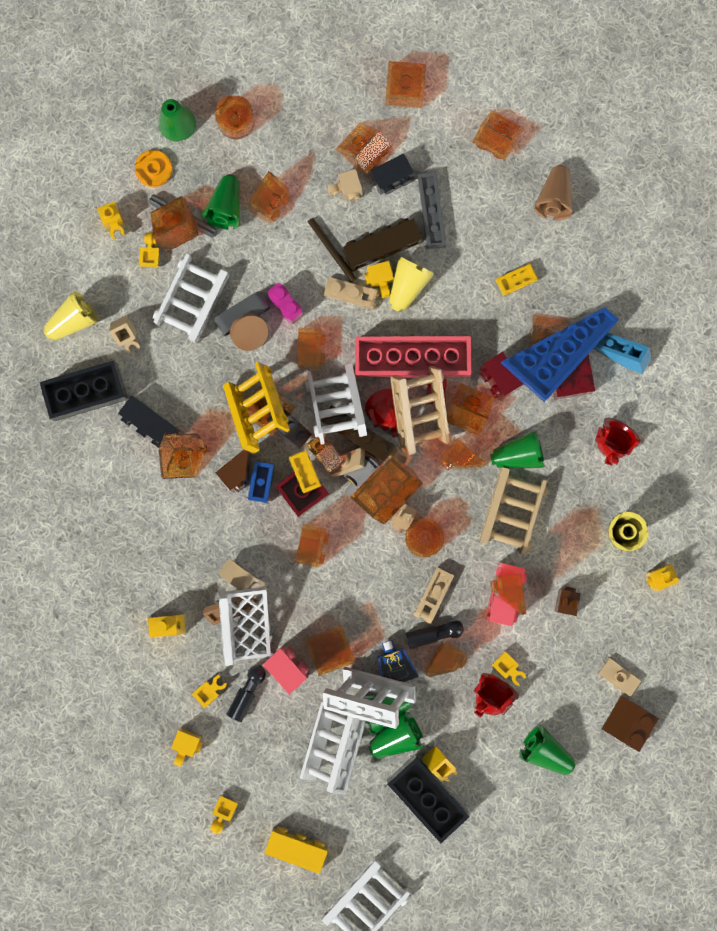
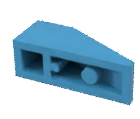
M607 333L593 348L621 366L643 374L651 360L649 347Z

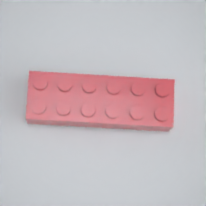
M471 336L355 337V378H390L395 375L403 378H420L429 375V366L441 369L444 378H469L471 376Z

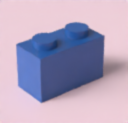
M254 462L248 500L269 504L275 465Z

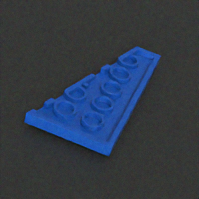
M604 307L577 323H573L567 328L535 343L533 346L518 352L516 355L503 360L501 364L545 402L619 319Z

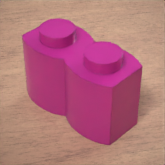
M277 283L268 290L272 304L281 310L287 322L294 324L303 317L301 306L295 299L290 297L284 285Z

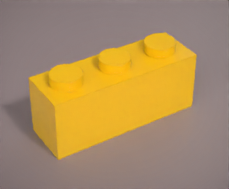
M278 826L277 829L273 827L264 854L320 874L328 852V847L325 846V843L320 840H314V842L307 840V836L296 833V835L288 833L289 830L284 827Z

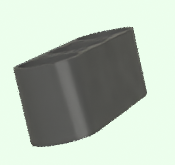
M258 291L216 316L214 321L223 336H227L230 334L232 323L242 317L241 315L253 313L260 316L263 314V311L265 313L271 307L262 292Z

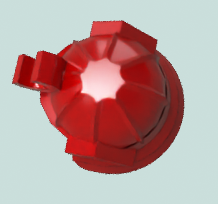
M392 389L379 390L367 400L365 413L372 421L374 428L380 427L385 431L390 430L393 438L398 437Z
M608 417L604 419L603 428L599 427L595 442L598 443L600 452L606 456L604 464L612 466L613 464H618L619 458L626 454L630 455L634 447L638 446L641 442V439L631 427L617 419Z
M482 673L479 683L474 689L477 705L474 713L480 718L484 713L494 716L502 714L504 716L513 706V702L519 698V695L507 682L495 675Z

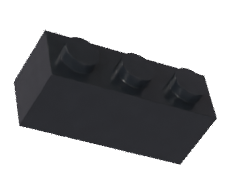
M132 395L118 412L122 416L120 419L129 427L133 424L137 427V433L144 438L148 435L153 439L151 443L159 449L162 446L167 449L180 432L179 429Z

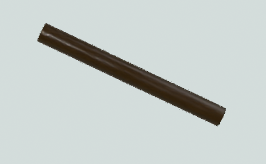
M314 218L308 220V224L351 283L355 281L357 277Z

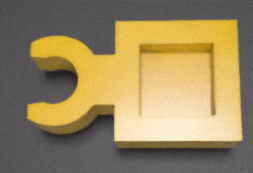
M506 651L491 664L505 679L510 675L511 681L516 686H519V683L516 681L517 675H521L524 679L526 678L522 671L516 670L519 664Z
M220 674L214 677L212 684L207 680L192 693L203 708L207 707L219 696L217 690H222L228 685L227 682L223 685L217 683V680L221 677Z

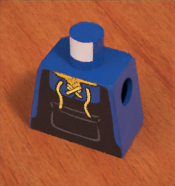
M393 640L381 643L385 652L384 655L378 656L382 677L401 682L419 677L404 648L396 650Z

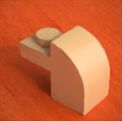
M230 558L218 573L238 590L260 588L266 584Z

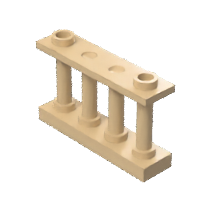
M429 366L428 376L409 381L399 375L391 376L400 450L408 455L416 453L415 446L417 443L435 438L449 444L451 432L447 423L442 383L444 376L441 369ZM431 383L432 394L408 399L409 388ZM433 401L434 412L411 418V407ZM432 420L436 421L437 430L417 436L413 435L414 425Z
M502 467L479 542L487 544L489 540H497L521 548L519 554L525 555L526 552L530 551L532 541L529 540L542 496L546 497L548 491L547 481L542 480L540 485L513 478L509 474L510 469ZM510 484L536 492L534 504L507 496L503 492L505 485L509 486ZM507 503L532 511L529 522L500 514L501 512L498 511L499 505ZM500 521L526 529L524 539L519 540L495 532L492 529L494 522Z

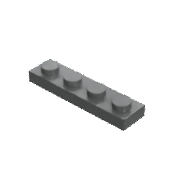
M436 172L417 174L427 250L446 247L437 174Z

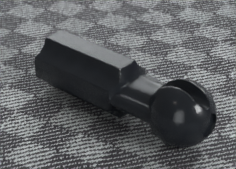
M452 619L447 624L440 626H430L406 632L409 648L412 649L436 643L441 639L449 637L458 638L463 634L464 628L461 621Z
M259 665L250 667L247 672L248 680L245 686L237 692L226 713L227 716L242 723L255 698L254 691L257 685L265 680L266 671L263 667Z

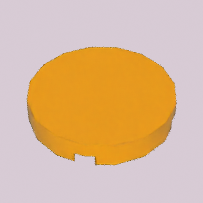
M147 150L137 158L135 174L145 186L151 188L160 187L171 178L173 171L172 163L162 151Z

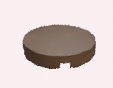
M253 313L241 315L242 317L236 319L230 328V337L233 343L244 351H253L260 348L268 337L266 322L259 315Z

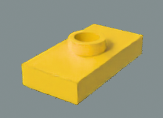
M531 263L496 278V283L503 297L538 281Z
M307 450L289 457L303 494L321 487Z

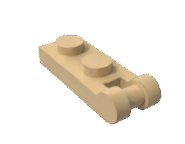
M329 277L324 296L375 310V299L379 296L380 291ZM363 294L369 295L367 301L362 300Z
M436 567L413 616L425 619V622L431 624L454 575ZM425 605L431 607L429 613L423 610Z

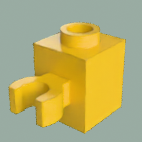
M113 201L97 207L103 226L107 231L110 230L112 239L116 240V231H121L124 237L125 231L121 226L125 223L116 202Z
M389 261L368 266L367 273H364L366 283L370 284L371 288L379 287L382 299L390 297L387 284L393 283L394 277Z
M667 564L647 572V584L654 591H660L679 583L672 564Z
M180 728L171 749L178 751L173 764L181 767L186 755L193 757L195 753L199 754L203 742H200L202 736Z
M436 745L422 758L426 766L441 782L443 780L449 782L450 780L447 777L451 773L457 775L455 766Z

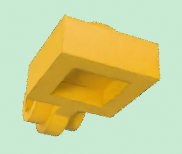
M149 231L144 236L145 245H148V247H140L139 266L159 268L160 249L153 248L158 243V235Z
M220 795L212 813L219 817V819H214L209 829L213 831V834H221L225 825L222 819L231 821L238 802Z

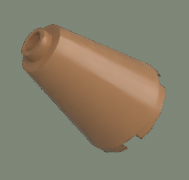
M557 165L551 169L536 200L535 212L543 218L547 219V215L553 216V220L556 221L565 220L571 216L573 211L570 170L564 165Z

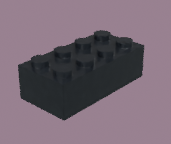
M114 360L39 382L49 419L53 421H59L128 400L118 363Z
M416 754L387 779V785L440 844L470 817L466 809Z

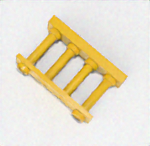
M258 361L255 362L257 374L239 386L229 381L223 385L241 447L251 453H256L260 450L258 439L276 427L285 432L290 430L287 423L288 418L284 414L272 378V370L269 366ZM260 381L263 389L244 401L243 392ZM266 397L268 404L249 416L248 407ZM271 412L273 420L254 432L253 423Z

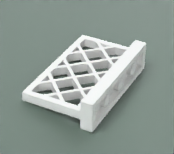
M266 587L226 591V588L218 589L225 666L233 665V661L271 656ZM262 594V599L258 603L251 600L254 595ZM240 596L244 600L237 606L231 602V597ZM247 602L254 606L248 613L241 609ZM257 610L264 613L259 620L252 616ZM237 612L245 616L239 623L233 619ZM248 619L255 623L250 629L243 626ZM258 626L265 630L260 637L253 633ZM239 628L246 632L241 639L234 635ZM249 636L256 639L251 646L244 642ZM259 643L266 646L264 651H257L254 648ZM240 645L247 649L241 654H236L235 652Z

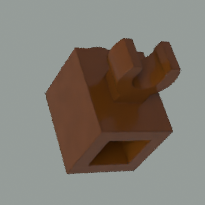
M567 586L564 587V590L559 589L555 612L577 616L581 593H577L576 588Z

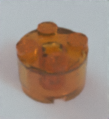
M230 95L221 99L216 106L215 118L218 128L224 136L233 140H239L251 133L255 119L252 106L247 99L242 96Z
M428 518L418 519L407 528L405 544L408 550L415 556L430 557L441 550L444 544V533L441 526L434 520ZM425 533H427V538L429 539V541H424L423 543H421V538L419 537V535H424Z

